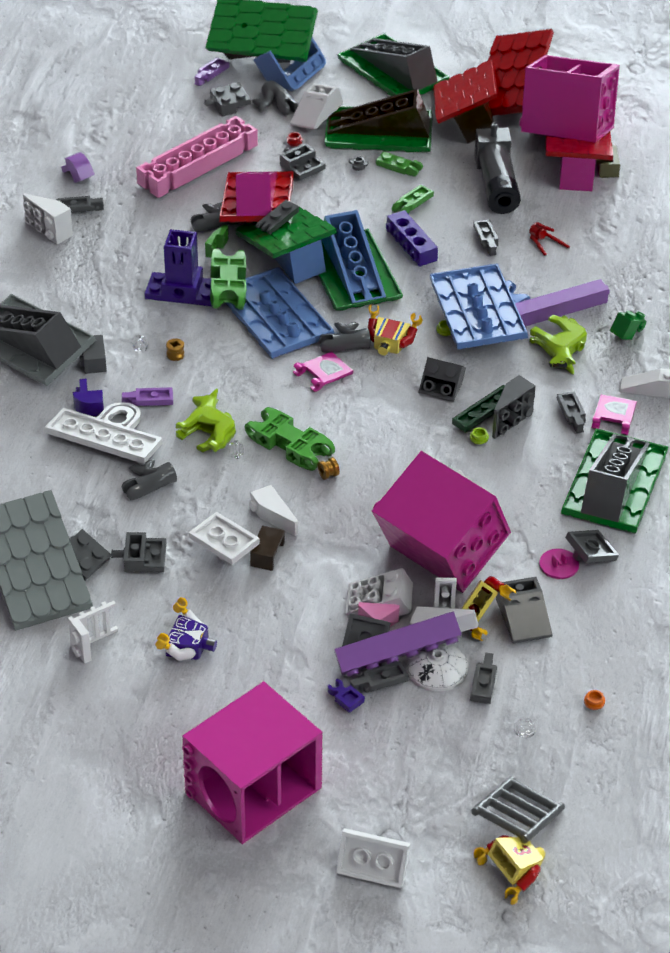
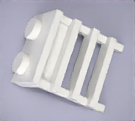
M104 601L101 603V607L95 609L93 606L87 613L79 612V616L76 618L68 617L70 642L73 652L77 658H81L84 664L92 661L91 643L118 631L117 626L110 628L109 609L116 606L115 601L107 604ZM99 613H102L104 631L101 633L99 631ZM90 617L92 623V637H89L87 626V619Z

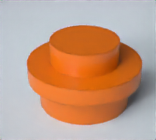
M591 690L585 695L584 704L589 709L599 710L605 705V697L602 692Z

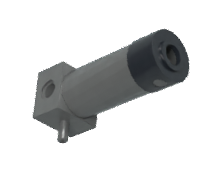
M492 123L489 129H476L474 157L477 169H482L489 208L495 213L507 214L516 210L521 202L518 183L516 182L510 157L512 141L509 128H498L497 123Z

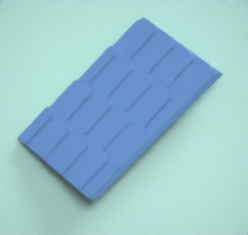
M498 263L430 274L432 287L457 349L528 338V332Z
M279 267L245 278L247 291L243 310H238L234 304L226 302L233 314L247 327V330L271 358L311 345V343L319 342V337L322 334L334 333L332 327Z

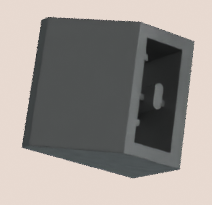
M427 357L418 393L454 401L462 386L466 367Z

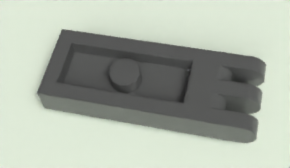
M285 200L256 224V228L264 232L267 231L271 235L299 212V206Z

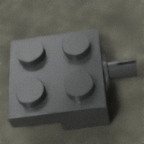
M232 83L210 89V99L204 100V104L206 107L214 105L221 116L237 113L236 108L250 105L251 98L240 83Z
M306 143L291 150L285 148L283 153L280 154V166L286 171H294V177L299 181L326 169V164L316 157V151Z
M83 529L75 536L70 537V543L82 571L84 581H86L110 559L111 553Z
M126 532L124 549H112L111 558H123L124 572H164L167 540L166 538H147L146 532Z

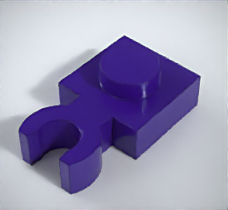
M340 679L335 680L336 688L330 684L328 685V693L335 696V702L348 713L365 702V696L351 685L345 688Z

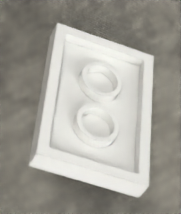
M218 512L212 514L189 532L191 540L217 555L220 560H225L231 565L260 544L257 536Z
M344 828L336 873L402 889L410 843Z

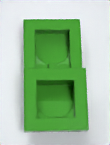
M228 225L220 227L205 242V257L211 258L213 249H224L229 239Z

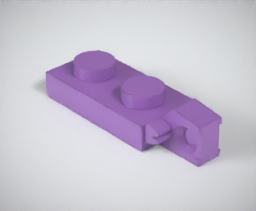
M216 57L198 69V73L194 76V84L201 86L205 81L213 79L228 69L230 62Z
M136 388V391L122 392V402L131 403L135 406L173 405V388Z

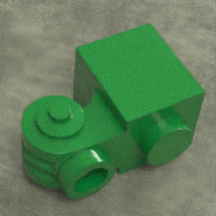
M630 311L618 312L609 331L622 340H632L636 331L641 332L645 328L646 320L644 318L646 315L640 311H636L635 314Z

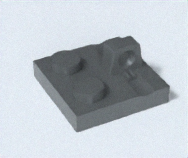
M599 530L569 531L565 537L575 549L573 557L576 561L584 560L585 563L616 561L619 557V554Z
M350 613L342 646L389 632L391 623Z

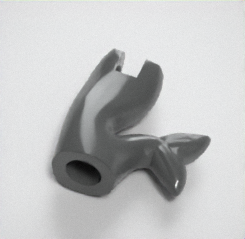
M272 80L265 82L261 88L264 99L252 100V103L259 108L261 113L266 111L272 104L274 97L277 108L284 115H289L290 110L295 112L298 107L297 102L287 90Z
M222 202L215 205L203 204L202 207L208 213L195 214L190 219L195 232L207 231L224 225L239 224V222H220L219 216Z
M340 322L334 323V326L342 334L326 333L320 335L321 351L330 353L355 348H370L369 329L355 330L359 325L356 322H351L347 325Z
M149 460L144 465L130 466V470L143 476L123 482L121 486L123 492L126 493L130 500H135L167 484L177 482V475L172 464L166 462L159 467L153 468L155 460Z

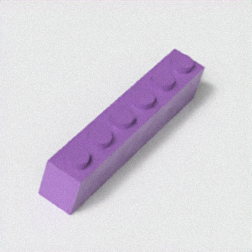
M452 611L336 648L334 652L342 676L347 674V677L359 674L361 669L367 668V670L377 668L383 662H387V664L399 661V657L405 655L407 658L419 655L418 651L424 649L429 652L438 649V645L446 643V645L455 644L462 634L455 613Z

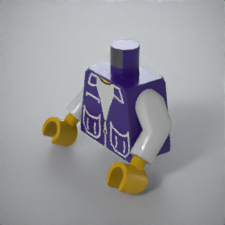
M180 597L173 605V610L176 613L182 612V615L178 616L169 636L161 633L157 637L158 641L155 645L157 649L165 648L166 656L174 657L178 661L198 660L204 650L212 652L216 650L217 640L209 638L208 626L201 622L190 609H186L188 602L183 597Z

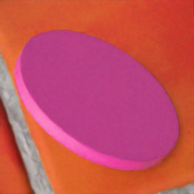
M551 549L542 554L539 565L542 572L547 576L555 579H567L577 573L579 560L576 561L573 553L568 550Z

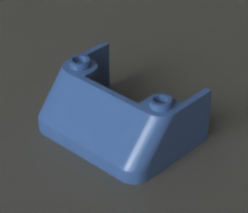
M313 37L307 62L294 61L284 71L271 50L253 59L266 81H275L289 91H294L301 87L326 65V59Z

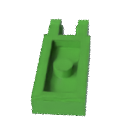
M384 151L376 159L377 166L404 175L416 176L418 171L423 169L422 163L417 160L411 161Z
M420 184L399 198L392 205L391 209L393 212L405 210L409 214L410 211L432 198L434 191Z

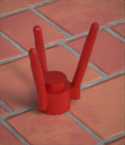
M536 222L529 229L530 239L535 242L544 256L547 253L537 239H544L546 236L562 246L570 248L568 244L546 231L554 232V229Z

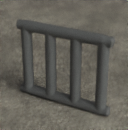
M511 776L475 805L471 813L474 816H482L520 837L523 843H527L565 809V805L561 802L556 803L517 782L516 778ZM512 788L551 810L546 812L507 790ZM502 797L540 818V820L537 822L497 799ZM491 806L530 829L526 831L486 808Z

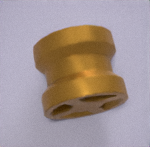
M178 338L168 340L166 343L167 358L172 361L183 359L185 355L183 350L184 342Z
M334 457L329 458L326 462H318V471L323 480L329 479L332 475L338 476L340 474L338 463Z

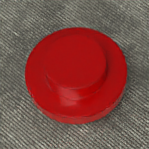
M291 132L288 134L287 143L289 145L298 146L303 142L300 133Z

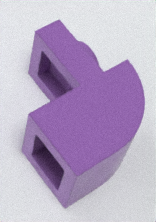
M78 152L64 158L66 165L61 166L63 173L70 171L75 183L95 175L89 160L83 153Z

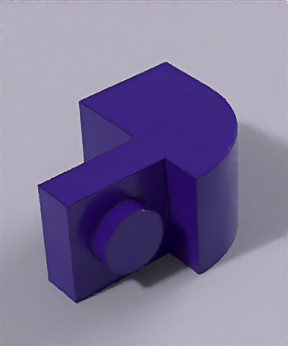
M79 379L80 387H76V392H73L74 408L77 412L96 417L104 410L102 390L88 391L87 379Z

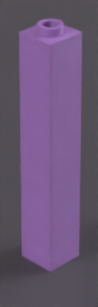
M601 279L518 302L515 305L526 327L546 321L552 315L560 317L607 303L610 290Z

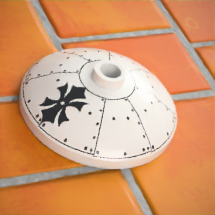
M446 643L438 645L439 648L427 652L424 649L418 651L419 655L407 658L406 671L409 678L417 686L426 690H451L459 686L468 674V661L464 653L457 647L446 645Z

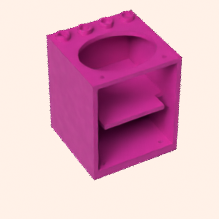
M545 55L527 66L525 71L522 117L519 121L521 132L590 142L600 140L614 128L620 65Z
M422 450L382 499L375 503L372 510L375 519L392 548L439 578H457L456 589L462 593L511 533L495 495Z
M264 681L182 735L184 790L186 795L202 806L241 844L247 842L322 788L323 732Z

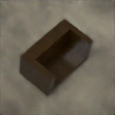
M262 525L257 536L260 544L250 551V566L273 571L274 557L278 547L285 544V530Z

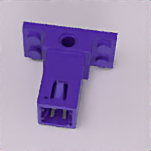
M170 229L164 244L165 273L152 272L144 293L145 299L212 307L210 302L211 278H203V267L198 266L197 232Z

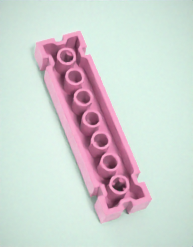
M234 116L226 120L225 125L221 123L151 159L152 162L150 164L145 162L136 167L137 184L144 189H150V193L160 198L169 193L168 190H175L243 154V150L248 151L258 146V131L250 124L245 125V121L241 118Z

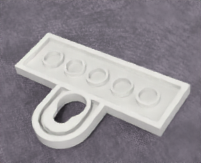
M125 402L107 406L97 417L63 408L45 426V433L143 464L163 444L161 437L134 429L140 423L141 412L137 406ZM127 414L126 420L122 423L110 422L115 415Z

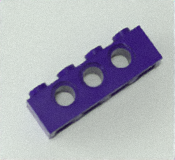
M405 210L387 216V223L385 225L387 232L394 237L395 241L402 246L403 250L411 256V259L419 267L438 261L437 245Z

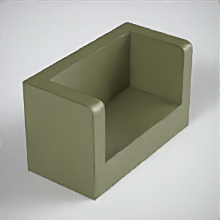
M612 145L613 160L596 159L599 178L619 177L621 164L617 145Z

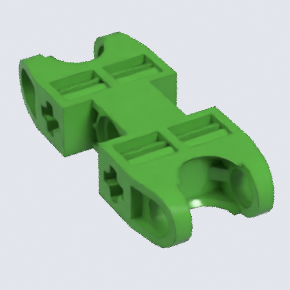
M213 249L210 270V302L213 309H218L222 303L226 302L234 304L238 310L244 309L247 291L245 280L246 255L244 250H238L236 254L227 256L219 251V249Z
M266 407L261 411V417L264 422L249 421L244 426L247 435L257 444L268 450H271L274 446L280 447L286 451V460L310 471L318 467L317 455L331 456L335 453L333 442L324 434L311 427L304 432L293 426V418L271 407Z

